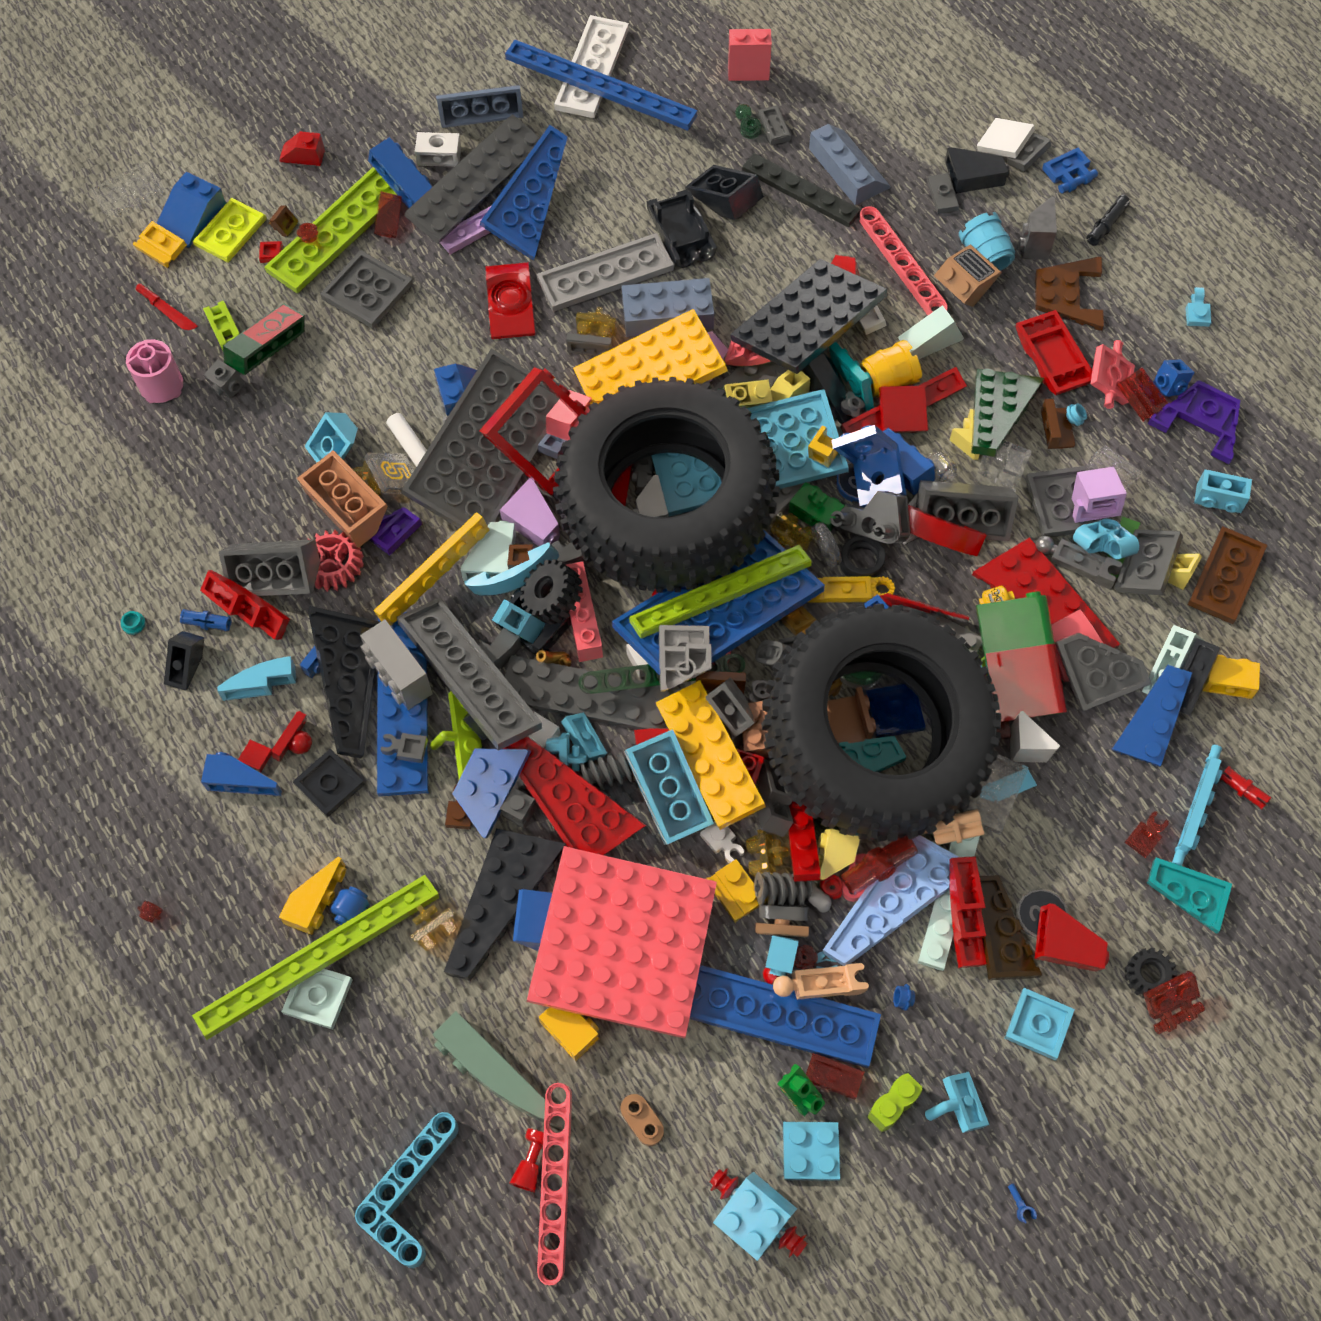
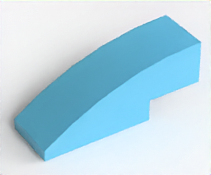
M291 656L259 663L232 676L219 685L217 691L223 701L272 695V686L296 683L295 664Z

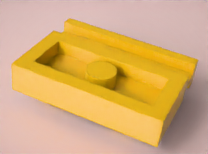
M153 221L139 235L140 239L137 242H133L137 250L166 268L169 267L171 260L174 261L187 246L183 239Z
M737 859L717 871L710 878H706L717 882L715 896L735 923L759 907L754 883Z

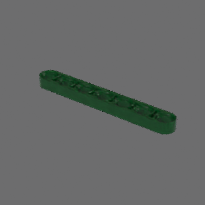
M725 654L714 661L717 672H732L727 666L730 658H735L739 661V669L735 672L742 673L745 669V660L739 654ZM649 664L590 671L584 673L579 679V687L586 694L660 685L656 671ZM635 670L644 672L645 680L643 683L637 684L633 681L632 674ZM611 673L620 675L621 683L619 686L613 687L609 684L608 677ZM587 676H593L597 680L595 689L589 690L584 686V680ZM694 677V678H692V679H690V680H688V681H686V682L696 681V677Z

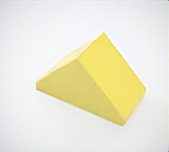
M1177 554L1168 583L1184 590L1202 556L1200 554Z

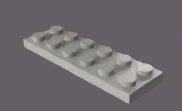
M655 233L538 273L537 280L554 312L621 289L622 285H633L673 271L674 264L660 237Z

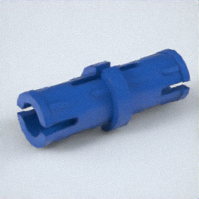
M183 609L180 614V623L200 626L204 630L213 628L229 631L232 618L231 616L211 614V611L196 612Z

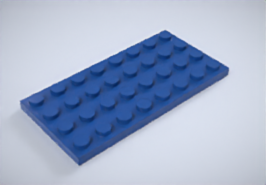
M763 530L766 535L758 545L754 544L755 552L752 555L747 554L743 557V564L739 567L734 565L730 568V571L734 573L781 553L786 549ZM805 568L675 625L709 626L711 663H713L824 592L825 585ZM722 576L715 577V580L722 578ZM703 582V583H700V584H698V585H699V587H701V586H703V585H705V584H704V582ZM682 587L681 592L664 589L663 593H657L612 621V627L659 675V632L640 639L631 625L629 617L693 589Z

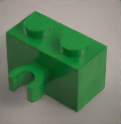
M805 482L790 500L788 512L819 532L820 523H823L831 532L835 526L831 523L830 518H836V516H831V514L835 511H841L844 505L838 499L831 498L823 493L819 487Z

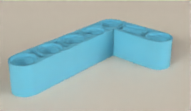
M446 1112L438 1113L432 1118L362 1201L355 1212V1219L358 1225L408 1268H416L423 1263L426 1255L425 1249L390 1215L456 1137L458 1124L453 1116ZM450 1121L452 1123L450 1131L444 1134L439 1133L438 1127L440 1123ZM427 1142L432 1143V1152L427 1156L420 1155L421 1146ZM413 1165V1175L409 1178H402L401 1171L403 1167ZM388 1187H394L396 1191L394 1198L384 1201L382 1197L384 1190ZM374 1209L376 1211L375 1220L370 1224H365L363 1220L364 1214L368 1210ZM396 1228L397 1237L395 1240L389 1243L385 1242L384 1234L386 1230ZM411 1246H416L418 1249L416 1259L406 1261L405 1251Z

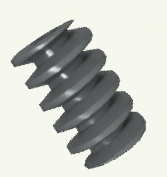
M621 752L617 753L616 761L612 755H608L607 763L604 762L602 757L598 758L597 765L591 759L588 760L587 768L583 763H580L582 777L594 786L597 784L601 790L604 789L605 781H607L610 787H613L614 779H617L620 785H622L625 776L630 782H633V771L627 758Z
M757 872L754 879L757 902L759 905H763L765 898H767L768 905H773L776 898L778 905L782 906L786 898L789 906L794 904L795 899L797 905L802 906L805 899L808 900L811 897L812 881H794V876L790 873L780 874L774 872L771 874L770 872H764L761 874Z

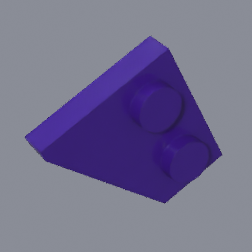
M403 507L390 515H384L377 534L369 540L390 556L422 525L420 518Z

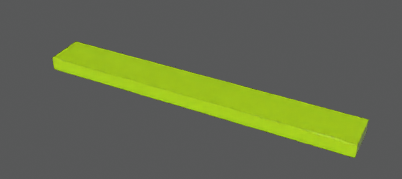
M797 545L712 581L709 584L629 617L630 623L640 639L659 632L660 625H675L810 567L812 560L802 547Z

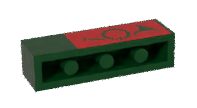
M283 303L223 345L224 363L243 375L248 374L303 334L305 331V315Z

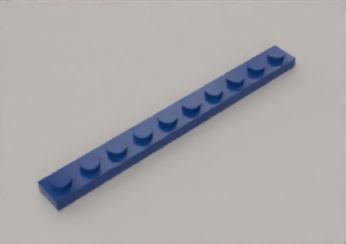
M514 40L505 53L506 60L687 131L697 117V110L518 40Z

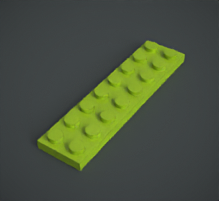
M371 168L264 267L266 273L298 294L400 199L399 196L375 168Z

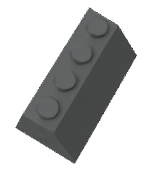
M920 480L916 508L956 525L966 526L987 535L985 540L1009 541L1019 497L1011 487Z
M316 539L233 544L219 551L224 577L241 585L257 596L310 594L313 592L320 565Z

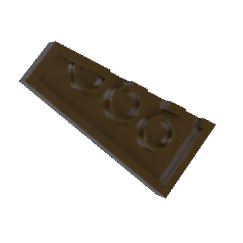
M979 876L985 908L981 912L986 936L982 938L987 962L988 980L1040 978L1042 973L1034 963L1030 945L1026 944L1021 933L1022 927L1019 920L1015 919L1011 909V901L1000 876Z

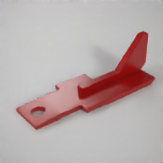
M885 593L880 596L888 607L903 605L930 613L932 610L969 620L970 616L944 610L892 593Z

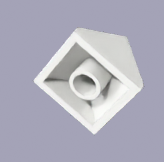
M1023 711L1018 714L1009 728L1011 762H1047L1060 747Z

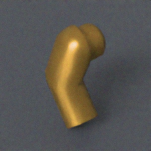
M539 650L536 654L537 661L542 663H553L568 667L572 664L570 655L565 651L549 652Z

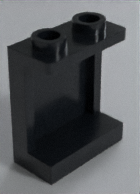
M517 589L512 594L509 602L525 611L521 605L524 602L520 600V596L524 595V593L521 592V589ZM570 616L567 619L562 617V622L545 624L533 644L520 637L521 645L535 656L539 650L549 651L571 626ZM496 623V628L501 631L504 627Z

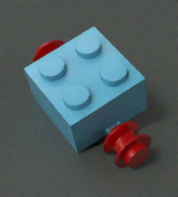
M728 1168L724 1172L719 1169L710 1180V1183L713 1185L710 1191L718 1189L721 1192V1200L729 1198L730 1195L731 1199L713 1223L757 1261L776 1237L780 1238L778 1243L779 1250L786 1247L790 1251L789 1258L792 1254L798 1257L808 1244L804 1240L807 1235L805 1234L801 1237L797 1235V1226L789 1227L787 1230L784 1227L797 1208L755 1172L746 1177L740 1187L736 1189L739 1177L731 1179L728 1176Z

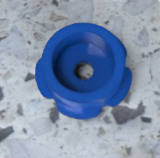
M905 984L895 988L893 996L894 1006L906 1011L909 1006L912 1007L914 1005L915 992L910 990V985Z

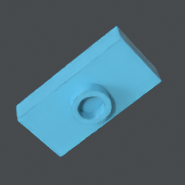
M584 712L566 716L561 721L566 732L569 733L572 743L579 746L580 753L587 755L586 762L590 759L592 761L598 760L599 757L603 758L607 754Z

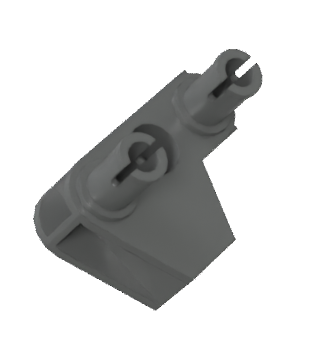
M877 491L865 508L845 504L841 511H835L831 514V516H836V518H830L834 526H839L841 529L883 543H904L910 536L907 496L894 492Z

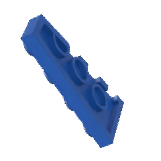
M1167 665L1111 750L1160 767L1192 672Z

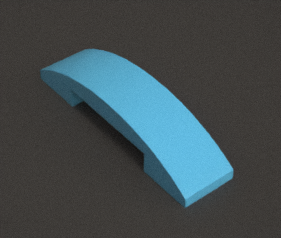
M548 542L528 551L530 560L493 577L483 572L465 580L464 583L477 595H497L513 591L526 585L524 582L525 578L531 576L529 572L532 569L536 570L537 564L542 563L544 565L545 560H557L560 555Z

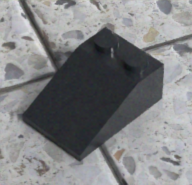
M712 165L685 187L687 192L690 191L695 198L715 213L732 220L739 219L743 213L754 207L764 197L757 174Z

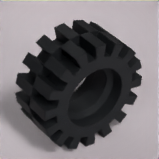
M1144 948L1134 954L1128 961V965L1125 967V972H1127L1125 980H1129L1128 986L1130 989L1134 988L1136 990L1134 992L1136 995L1142 994V998L1145 999L1151 997V999L1161 998L1175 985L1177 981L1175 977L1178 976V972L1174 971L1176 964L1175 962H1169L1171 959L1169 955L1166 957L1162 955L1164 951L1159 950L1155 952V948H1150L1149 950ZM1147 964L1155 966L1160 972L1159 982L1149 983L1144 980L1141 974L1142 966Z

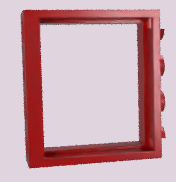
M534 367L479 432L527 477L534 480L535 484L542 491L552 495L553 487L559 486L554 479L555 472L547 479L506 441L498 431L540 382L552 391L577 417L581 414H587L584 412L586 407L578 400L573 401L569 397L570 391L561 384L558 386L553 381L555 377L547 369L541 370Z

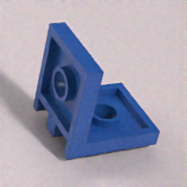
M867 425L859 431L844 433L839 438L832 440L833 449L854 465L860 507L865 508L877 491H890L903 496L906 495L898 444L877 426ZM884 474L883 482L876 485V478Z

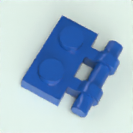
M1079 147L1044 163L1042 168L1053 183L1063 182V184L1058 186L1060 193L1071 192L1081 184L1086 185L1098 176L1096 169L1091 171L1087 169L1091 161ZM1076 173L1079 175V176L1076 177V178H1073V177L1071 176V175L1076 174Z

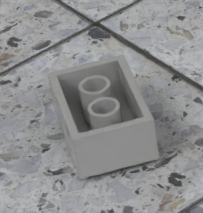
M386 620L360 635L363 645L360 647L366 655V661L372 669L376 668L379 673L378 677L384 686L387 687L389 685L392 690L391 694L399 705L403 703L409 710L433 694L425 671Z

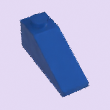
M224 752L206 755L201 783L207 791L281 796L282 791L275 781Z

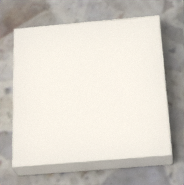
M995 118L978 143L977 149L979 152L1016 158L1035 131L1034 125Z

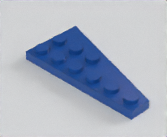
M551 125L546 129L480 221V226L532 260L535 259L567 141V136Z

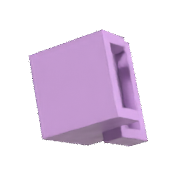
M1114 467L1077 472L1072 501L1075 505L1073 511L1075 523L1121 516L1127 493Z

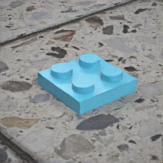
M1023 988L1004 1039L1056 1060L1075 1009Z
M783 1122L784 1180H840L838 1122Z

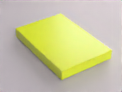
M231 198L193 240V244L229 263L266 221V215Z

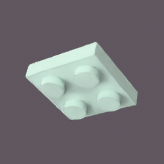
M323 969L290 989L281 1012L285 1015L333 1030L353 979L349 976Z

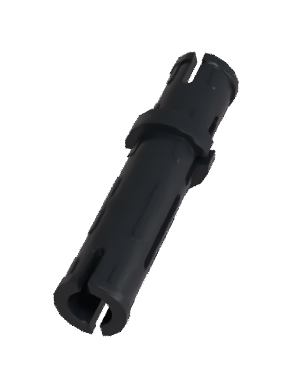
M1119 195L1104 216L1095 222L1093 230L1086 237L1090 245H1098L1101 239L1109 234L1112 225L1130 205V199L1126 195Z

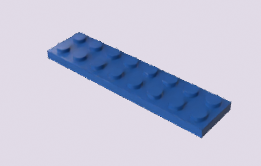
M397 620L391 625V628L427 675L426 658L399 626ZM378 677L377 794L378 796L429 793L428 742L423 763L398 760L396 752L392 755H384L380 750L381 747H390L392 745L391 742L384 740V734H391L396 739H401L402 733L427 736L428 739V697L408 710L403 703L399 705L395 701L389 685L385 687Z
M700 965L689 1019L869 1068L881 1014L820 997L797 1000L795 991L789 996L781 997L774 992L772 984Z

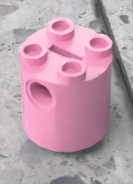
M155 339L144 340L134 345L126 356V365L146 401L149 403H163L179 397L183 388V377L169 347L162 341Z

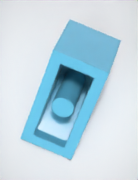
M772 935L766 962V968H770V974L777 976H786V972L792 974L799 940Z

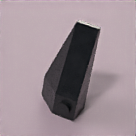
M823 351L801 371L810 378L809 390L811 392L825 390L832 415L842 425L853 419L852 416H847L841 410V402L846 398L848 390L833 361Z

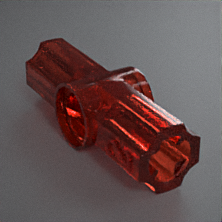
M908 836L898 837V840L892 841L883 848L876 847L864 856L862 862L843 873L841 879L850 893L855 895L877 880L881 882L888 879L899 865L918 854V849L913 840L908 839Z

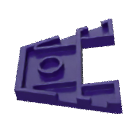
M1198 380L1186 389L1184 393L1180 394L1176 400L1168 403L1159 413L1151 416L1148 424L1167 433L1177 416L1220 437L1210 455L1230 464L1234 455L1233 447L1236 439L1235 431L1238 424L1240 400Z

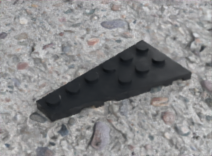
M309 606L308 614L336 752L339 755L361 759L365 751L375 668L372 669L365 659L366 655L360 647L363 645L360 635L379 624L380 621Z
M496 828L444 969L446 975L468 981L472 980L488 958L491 948L497 940H501L505 935V929L511 921H515L519 890L537 891L541 880L555 867L554 863L562 854L563 847H568L566 843Z

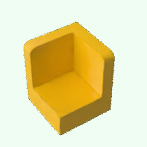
M822 425L808 445V457L829 468L838 452L833 449V439L827 436V427Z

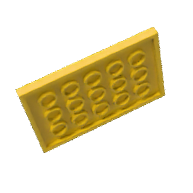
M694 309L573 368L586 396L592 398L590 404L593 402L599 404L603 401V395L606 393H617L618 387L622 385L625 387L629 386V388L635 386V381L641 380L642 383H650L653 377H658L659 380L669 381L670 377H676V381L686 382L687 378L694 380V384H702L728 371Z

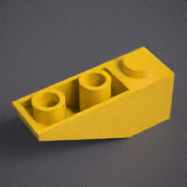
M337 857L290 894L279 916L283 924L310 935L313 934L315 929L320 928L324 919L322 913L326 905L330 906L335 897L334 889L338 882L341 883L346 874V865L342 858Z

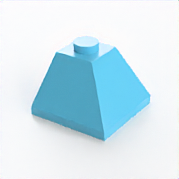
M325 412L304 447L316 462L333 450L344 460L354 444L358 428L346 413Z

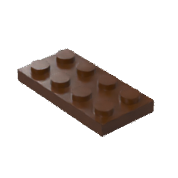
M1222 526L1187 605L1234 624L1267 544Z

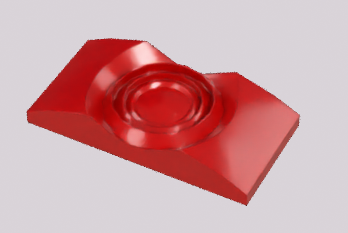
M529 262L485 266L491 339L534 336L535 326Z
M1056 310L1016 323L1015 327L1023 349L1033 359L1040 377L1044 378L1043 383L1054 395L1091 383L1092 369Z

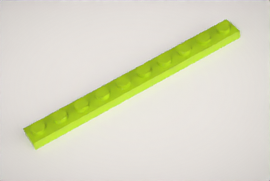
M423 875L196 1012L192 1017L205 1039H210L439 899V893L426 875Z

